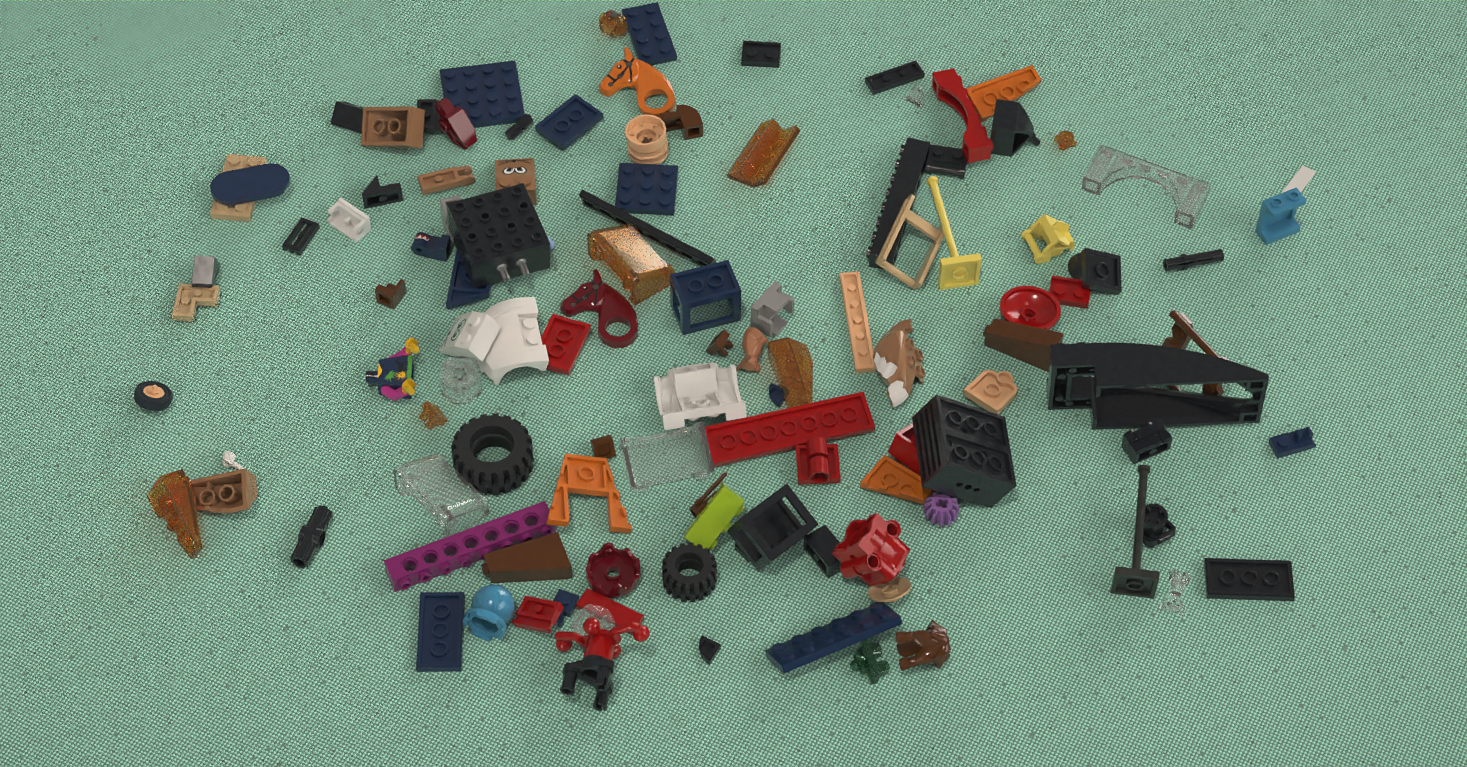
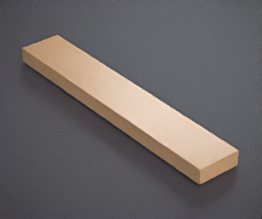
M860 272L839 273L855 373L876 372Z

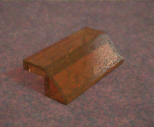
M774 119L762 122L727 174L728 178L753 188L767 184L801 130L796 125L782 129Z

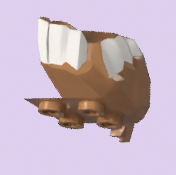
M911 319L900 321L880 339L873 354L877 372L888 387L887 396L891 400L890 404L893 408L901 404L910 395L915 375L924 385L923 377H925V371L921 363L924 359L922 351L915 347L912 338H909L907 335L913 332L911 326L913 322Z

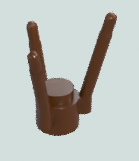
M726 472L689 508L695 518L706 507L710 497L713 498L717 491L710 495L727 476Z

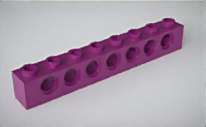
M546 501L386 559L384 560L385 572L394 592L406 590L418 583L428 582L437 576L449 574L453 570L468 567L472 563L484 560L483 554L555 533L556 526L546 525L550 509Z

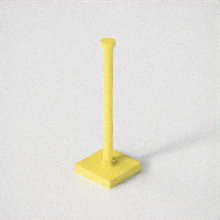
M931 176L926 182L931 189L951 256L940 259L938 288L939 290L978 285L982 261L980 253L959 256L938 188V178Z

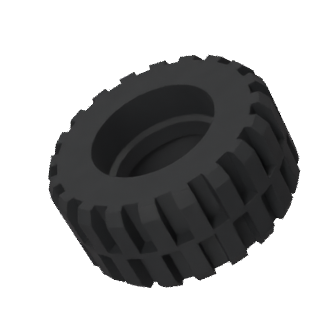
M492 413L490 416L482 414L480 418L476 419L474 417L469 420L468 424L464 423L460 427V431H457L454 435L451 449L455 475L460 479L461 484L465 487L469 486V490L473 492L480 491L482 495L493 493V496L499 495L501 492L506 494L511 492L512 488L517 489L522 485L521 481L525 482L529 477V473L532 472L534 459L531 435L528 434L525 426H521V422L516 419L511 420L510 416H499L498 413ZM487 447H502L511 452L506 458L497 462H485L475 457L479 451Z

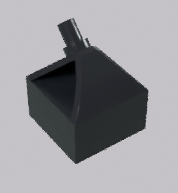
M996 99L990 137L993 142L991 154L1012 157L1026 142H1031L1034 146H1038L1041 141L1033 132L1032 122L1020 102Z

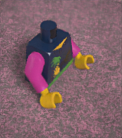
M409 338L405 343V347L390 357L380 359L378 371H366V383H377L379 394L393 401L401 398L412 399V395L415 393L413 387H416L417 384L413 381L414 363L411 352L413 354L419 352L418 341L414 338Z

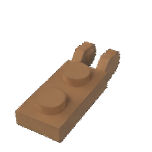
M468 165L417 176L423 195L461 185L468 186L476 180L474 175H471V166Z

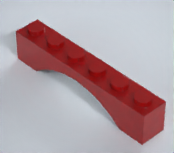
M954 68L932 72V88L937 99L954 108L965 122L967 129L963 135L962 151L967 162L973 163L990 159L993 142L987 137L986 127L982 126L980 115L975 112L974 103L968 97L967 88H964L962 85L961 76L957 75Z

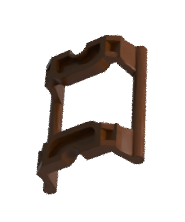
M1176 310L1170 312L1169 316L1175 321L1171 328L1173 337L1166 338L1162 346L1185 350L1192 339L1206 354L1228 360L1226 357H1220L1193 329V322L1183 312L1178 313ZM1227 383L1203 384L1202 393L1222 396L1224 393L1222 384ZM1177 385L1167 386L1170 390L1182 391Z

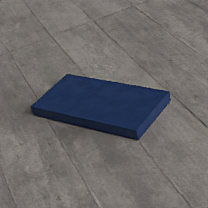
M420 592L417 672L461 671L464 592Z

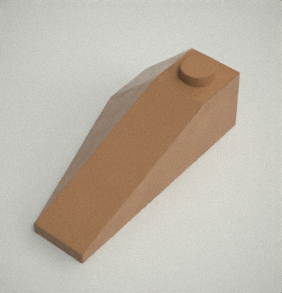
M244 468L167 485L168 506L225 514L249 510L257 497L256 476Z

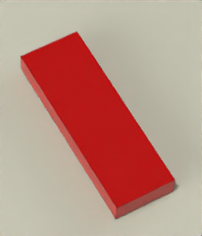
M588 588L576 604L577 609L614 627L628 622H636L641 625L644 620V615Z

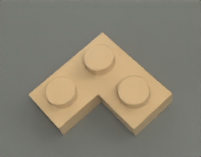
M179 283L172 312L173 320L193 322L197 306L217 307L221 291L220 286L213 285L212 288L192 287V284Z

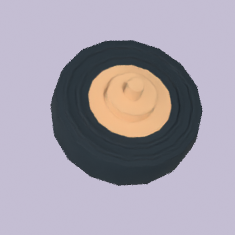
M144 381L136 386L134 400L137 405L144 409L161 411L167 409L171 404L172 391L160 382Z

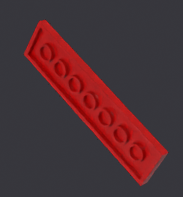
M864 392L702 427L713 467L795 449V445H806V442L813 437H822L828 442L875 431V424Z

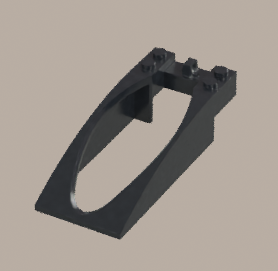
M1057 343L1050 345V365L1046 383L1048 410L1090 408L1092 430L1142 428L1148 422L1155 423L1157 421H1161L1164 427L1259 423L1269 375L1223 358L1173 347L1137 343ZM1237 383L1245 388V391L1250 392L1252 397L1237 398L1148 386Z

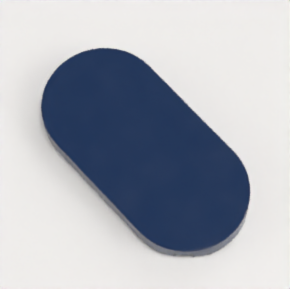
M268 163L220 173L212 180L210 190L215 201L218 200L223 205H237L282 195L285 192L284 190L290 185V176L287 169L283 166Z

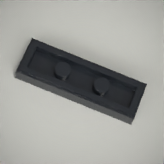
M915 60L866 77L865 83L872 94L875 95L922 79L925 73Z

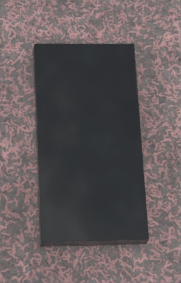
M1204 558L1206 599L1294 601L1295 599L1291 561Z

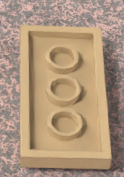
M227 154L222 173L266 164V157ZM214 200L210 212L211 219L250 222L256 201L229 206Z

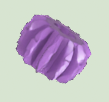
M933 492L931 497L927 496L925 499L923 511L926 520H931L932 525L938 523L941 528L944 523L950 526L951 521L955 522L957 520L960 507L957 498H952L951 495H944L941 492L939 495Z

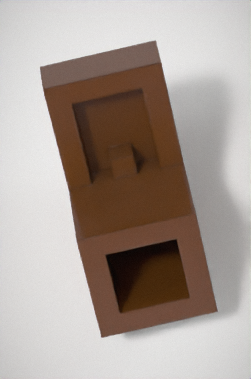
M676 105V111L660 114V119L665 123L666 132L680 129L684 140L703 137V122L695 108L688 105Z

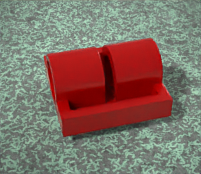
M813 437L806 442V445H795L798 485L840 483L838 444H827L826 439Z

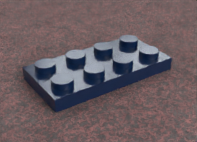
M658 2L622 9V17L637 59L651 66L677 61V54Z

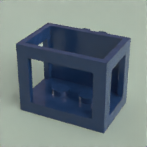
M729 260L670 274V305L682 335L741 321V288ZM728 299L732 315L690 325V308Z

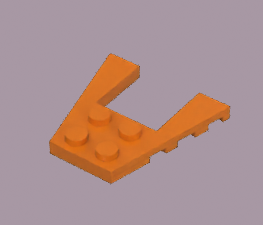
M565 453L546 525L568 526L570 522L568 493L607 497L609 532L630 534L632 526L627 521V512L625 507H622L620 493L616 490L613 483L614 477L607 458Z

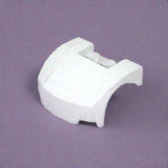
M535 297L508 299L493 305L484 312L494 319L501 328L483 362L476 361L481 373L485 372L490 379L494 380L493 384L498 386L502 377L515 368L529 366L538 368L540 371H546L549 358L546 345H542L537 322L538 308Z
M717 363L693 364L670 369L667 372V376L661 378L654 376L657 404L664 430L684 428V419L693 421L703 416L718 417L722 413H724L726 421L747 417L746 403L741 400L736 366L734 364L729 365V368H720Z

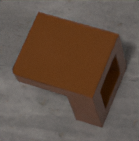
M400 279L396 286L390 283L386 287L379 284L375 289L376 302L395 309L406 293L405 280Z

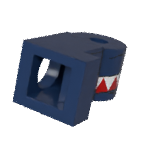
M424 232L417 233L411 245V250L416 255L444 262L447 261L452 249L450 235L443 234L442 237H436Z

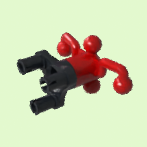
M591 617L583 623V629L588 635L582 636L577 632L559 631L554 635L555 645L561 652L569 651L573 641H576L579 646L585 648L582 660L564 664L562 671L564 677L560 692L565 695H573L577 678L586 681L594 686L597 691L593 708L598 711H602L603 708L605 711L609 694L612 693L614 686L610 678L615 668V663L612 659L618 658L621 654L619 643L622 637L620 634L632 631L634 640L644 642L649 638L650 631L645 625H639L636 622L618 625L608 631L601 629L599 620Z

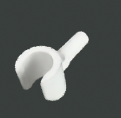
M230 451L224 453L222 457L224 467H233L237 470L244 469V467L234 461L236 458L234 453Z

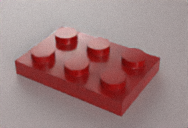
M552 314L541 336L542 345H546L549 358L547 370L569 376L591 331V324Z

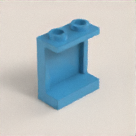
M1297 187L1262 201L1255 232L1265 245L1300 231V225L1294 217L1297 207L1305 205L1307 200Z

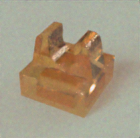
M426 401L421 406L424 410L419 415V418L424 422L429 418L425 424L427 428L432 429L438 424L443 426L448 421L437 405Z

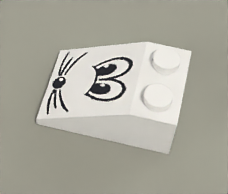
M471 311L459 315L455 318L438 351L443 354L483 362L501 326L486 313Z

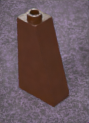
M995 318L991 325L985 327L983 332L985 346L1049 372L1050 345L1062 343L1064 336L1060 332Z
M558 532L483 554L484 563L481 564L484 576L489 577L491 584L572 578V566Z

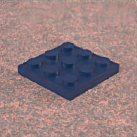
M619 163L615 207L631 214L674 216L678 166Z

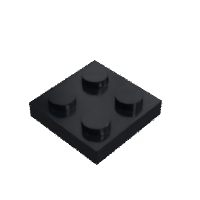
M1084 248L1081 251L1082 287L1115 295L1122 292L1121 256Z

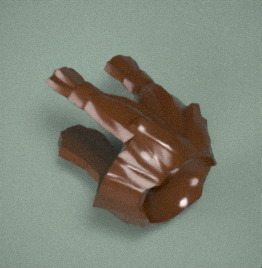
M933 620L925 630L914 632L899 631L896 633L895 639L898 653L905 657L899 659L901 671L932 662L939 669L950 657L951 648L947 629Z

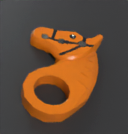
M628 47L623 48L624 59L615 63L608 75L601 81L599 92L606 97H610L617 91L622 90V88H635L639 112L642 115H654L660 118V114L673 112L676 102L669 80L650 64L634 58ZM656 94L663 95L668 99L663 107L656 109L650 108L645 104L650 96Z

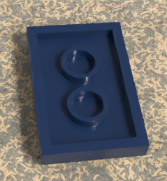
M575 94L535 125V131L564 151L604 119L601 111Z

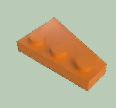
M886 455L879 460L860 482L861 488L923 505L927 496L931 497V494L936 492L922 487L921 477Z

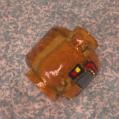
M609 10L602 13L599 17V28L610 37L622 36L627 29L626 18L615 10Z

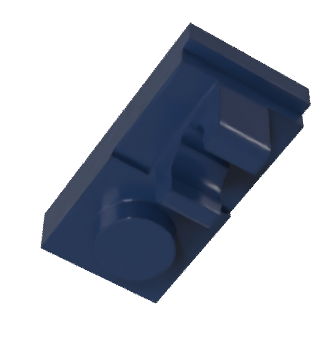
M1309 426L1271 437L1268 442L1277 459L1316 447L1312 439L1313 432Z

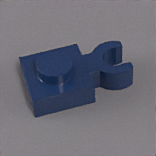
M559 589L553 601L560 602L564 607L558 618V628H561L564 625V616L571 617L579 601V596Z

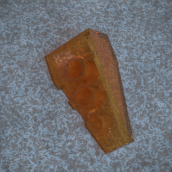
M789 337L769 341L767 357L777 383L784 394L787 408L812 403L813 360L807 345Z
M183 469L161 475L146 496L159 519H165L168 523L166 528L170 532L174 531L177 534L178 543L188 556L193 559L202 549L191 482Z

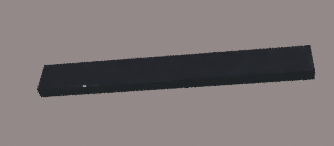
M583 189L580 192L579 197L587 206L702 266L717 263L715 258L589 192Z

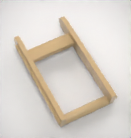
M910 194L904 200L875 263L915 290L916 288H921L944 238V232L941 225L937 229L910 210L915 196ZM904 220L933 240L915 280L886 261Z

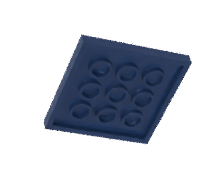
M515 60L440 69L443 98L450 100L455 108L461 107L466 112L474 128L516 123L525 114Z

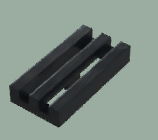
M301 217L282 244L283 250L289 249L291 253L296 252L297 255L301 256L320 229L319 223ZM298 235V238L296 239V241L294 242V244L291 245V243L294 241V239H295L296 236Z

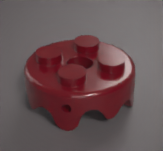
M605 543L598 552L592 553L589 556L586 567V580L594 592L607 598H619L629 594L636 588L640 579V560L633 555L629 548L617 549L612 543ZM610 571H617L619 573L615 577L607 575Z

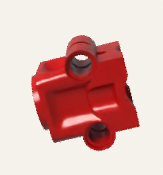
M878 513L872 514L864 520L857 519L851 521L846 528L843 541L836 545L832 552L841 562V574L846 579L859 576L868 586L886 584L894 579L903 569L906 557L910 551L898 538L901 534L900 524L896 520L885 521Z

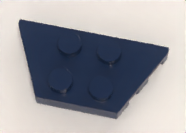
M457 250L446 300V309L487 299L490 297L492 284L473 289Z

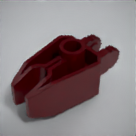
M446 98L438 101L435 105L437 113L441 117L438 123L451 141L463 150L476 143V131L466 112L461 107L455 108L450 100Z

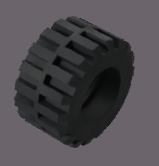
M690 542L689 545L682 543L680 547L674 546L671 548V552L668 551L665 554L666 558H663L662 580L666 592L669 595L672 594V598L676 600L681 598V602L690 600L691 603L695 602V599L701 601L704 599V595L708 597L711 594V590H714L717 580V563L713 553L710 554V550L707 547L703 549L701 544L695 546L694 543ZM685 569H694L700 573L694 576H685L679 572Z

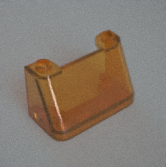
M627 224L597 229L587 234L588 256L593 261L604 260L621 278L623 288H628L631 292L629 300L634 306L670 286V274L675 273L673 267L667 264L644 240L635 226Z

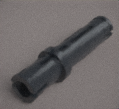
M1222 249L1191 255L1181 254L1179 257L1163 259V267L1167 272L1182 268L1186 270L1192 266L1224 261V253Z

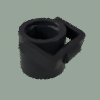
M1154 503L1145 505L1143 543L1147 547L1152 548L1169 540L1176 534V527L1168 520L1166 509Z

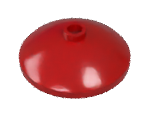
M1035 286L1012 288L1002 296L1000 301V313L1005 321L1046 330L1051 329L1057 324L1061 314L1058 300L1050 292Z

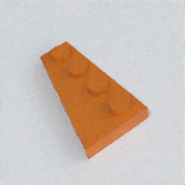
M1031 65L967 88L970 101H973L975 112L979 113L981 122H984L994 115L996 99L1015 101L1041 83V78L1034 66Z

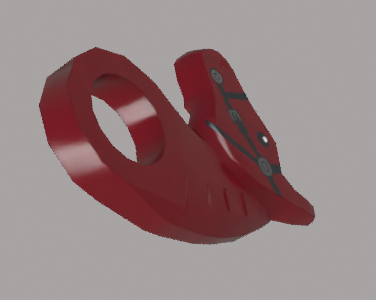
M597 269L593 270L592 281L581 284L572 295L560 304V311L566 317L575 316L585 310L597 312L599 317L598 337L603 344L611 348H625L633 344L638 337V321L635 310L620 292L602 281ZM616 322L624 323L630 328L629 332L623 336L610 335L606 329L609 325Z

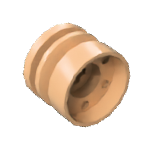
M647 114L631 119L625 128L630 160L636 164L658 165L662 163L669 153L665 123L659 117Z

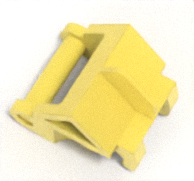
M1046 214L1042 215L1030 226V229L1023 231L1021 234L1022 239L1026 240L1036 264L1049 262L1052 257L1062 254L1064 249L1069 248L1072 251L1075 248L1074 240L1069 233V225L1063 221H1057ZM1035 238H1038L1039 241L1045 240L1047 246L1043 249V252L1040 251L1034 240Z

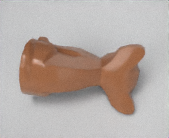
M748 327L744 333L742 347L745 357L736 367V371L741 368L746 371H760L757 357L761 353L762 345L768 342V338L757 328Z

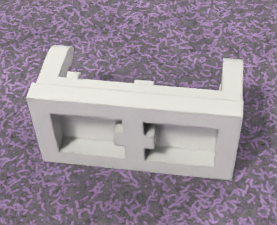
M341 197L328 210L331 216L327 219V223L355 242H358L371 230L370 217Z

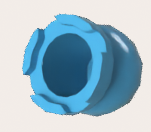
M495 584L481 587L472 598L471 609H468L463 618V625H468L472 629L471 634L487 641H491L493 637L499 640L504 637L507 630L506 624L513 616L515 610L514 599L510 591L501 585Z

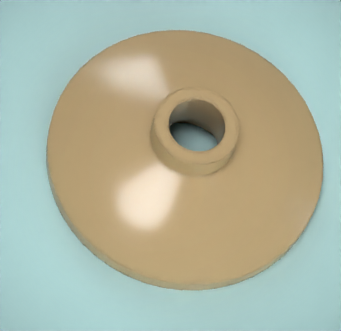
M895 577L886 584L871 586L868 590V595L871 600L876 602L893 603L910 591L911 583L906 578Z

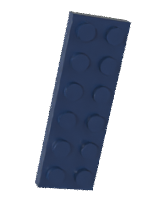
M874 602L865 609L855 610L848 616L836 618L829 624L814 627L810 632L795 635L786 642L772 645L771 648L765 650L766 657L782 673H787L902 624L901 616L884 602Z

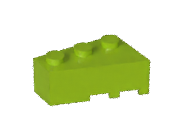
M721 482L718 486L720 489L713 498L710 497L706 507L697 515L684 533V538L694 543L695 546L701 544L703 549L707 547L710 551L718 543L716 538L721 532L725 534L732 525L730 520L733 516L738 517L745 508L743 497L724 482Z

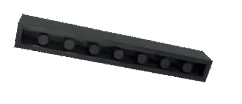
M907 137L905 145H901L899 153L901 159L897 158L895 170L897 171L892 173L890 180L892 186L887 188L885 196L887 202L882 203V217L878 216L876 228L878 229L877 232L873 231L871 238L873 245L869 246L866 258H869V267L885 270L877 265L875 261L904 200L910 194H913L916 198L927 163L930 142ZM905 220L886 258V261L893 266L908 223Z

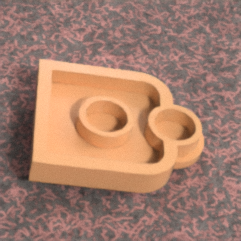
M985 370L964 389L963 395L987 411L999 414L1015 399L1017 386L1014 384L1013 376L1009 372L1001 371L997 373L993 370Z

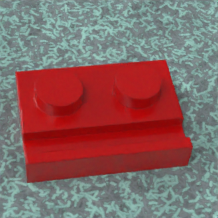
M1052 275L1049 292L1058 300L1060 305L1088 309L1091 289L1082 287V280Z
M525 596L516 612L515 620L513 619L511 622L515 627L550 634L552 625H555L564 607L560 602Z

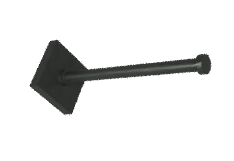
M1139 465L1137 469L1139 484L1132 568L1115 567L1110 593L1154 599L1160 572L1140 569L1147 480L1151 470L1148 465Z

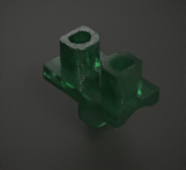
M865 639L860 641L861 647L857 650V653L853 654L854 660L851 661L850 667L853 671H860L861 674L866 673L870 683L876 684L879 677L889 673L890 666L887 660L878 662L876 660L877 657L882 655L880 643H869Z

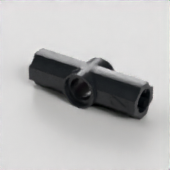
M320 505L315 507L307 525H303L299 531L298 543L290 558L291 563L299 568L304 569V567H308L317 548L320 549L324 543L325 531L333 517V512L326 506Z

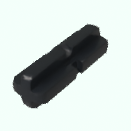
M524 114L516 124H513L505 132L509 140H514L533 123L531 115Z

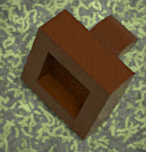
M726 330L718 333L705 351L711 356L716 352L721 357L727 356L729 353L724 347L730 350L734 346L732 342L727 340L730 334Z
M611 435L590 440L593 457L607 459L616 457Z

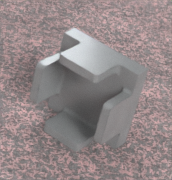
M776 281L751 306L750 327L757 328L769 337L771 335L777 336L787 326V321L777 316L781 309L789 313L794 311V298L782 292V285Z

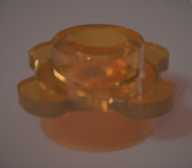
M1062 131L1054 137V141L1059 144V149L1061 150L1077 145L1074 135L1069 131Z

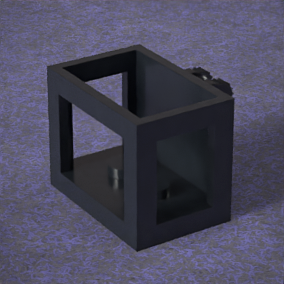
M785 484L737 520L727 532L759 572L819 524L790 486ZM784 497L787 498V500L790 502L793 508L797 511V513L806 523L805 525H801V523L794 516V514L791 512L788 506L784 503V501L782 500Z

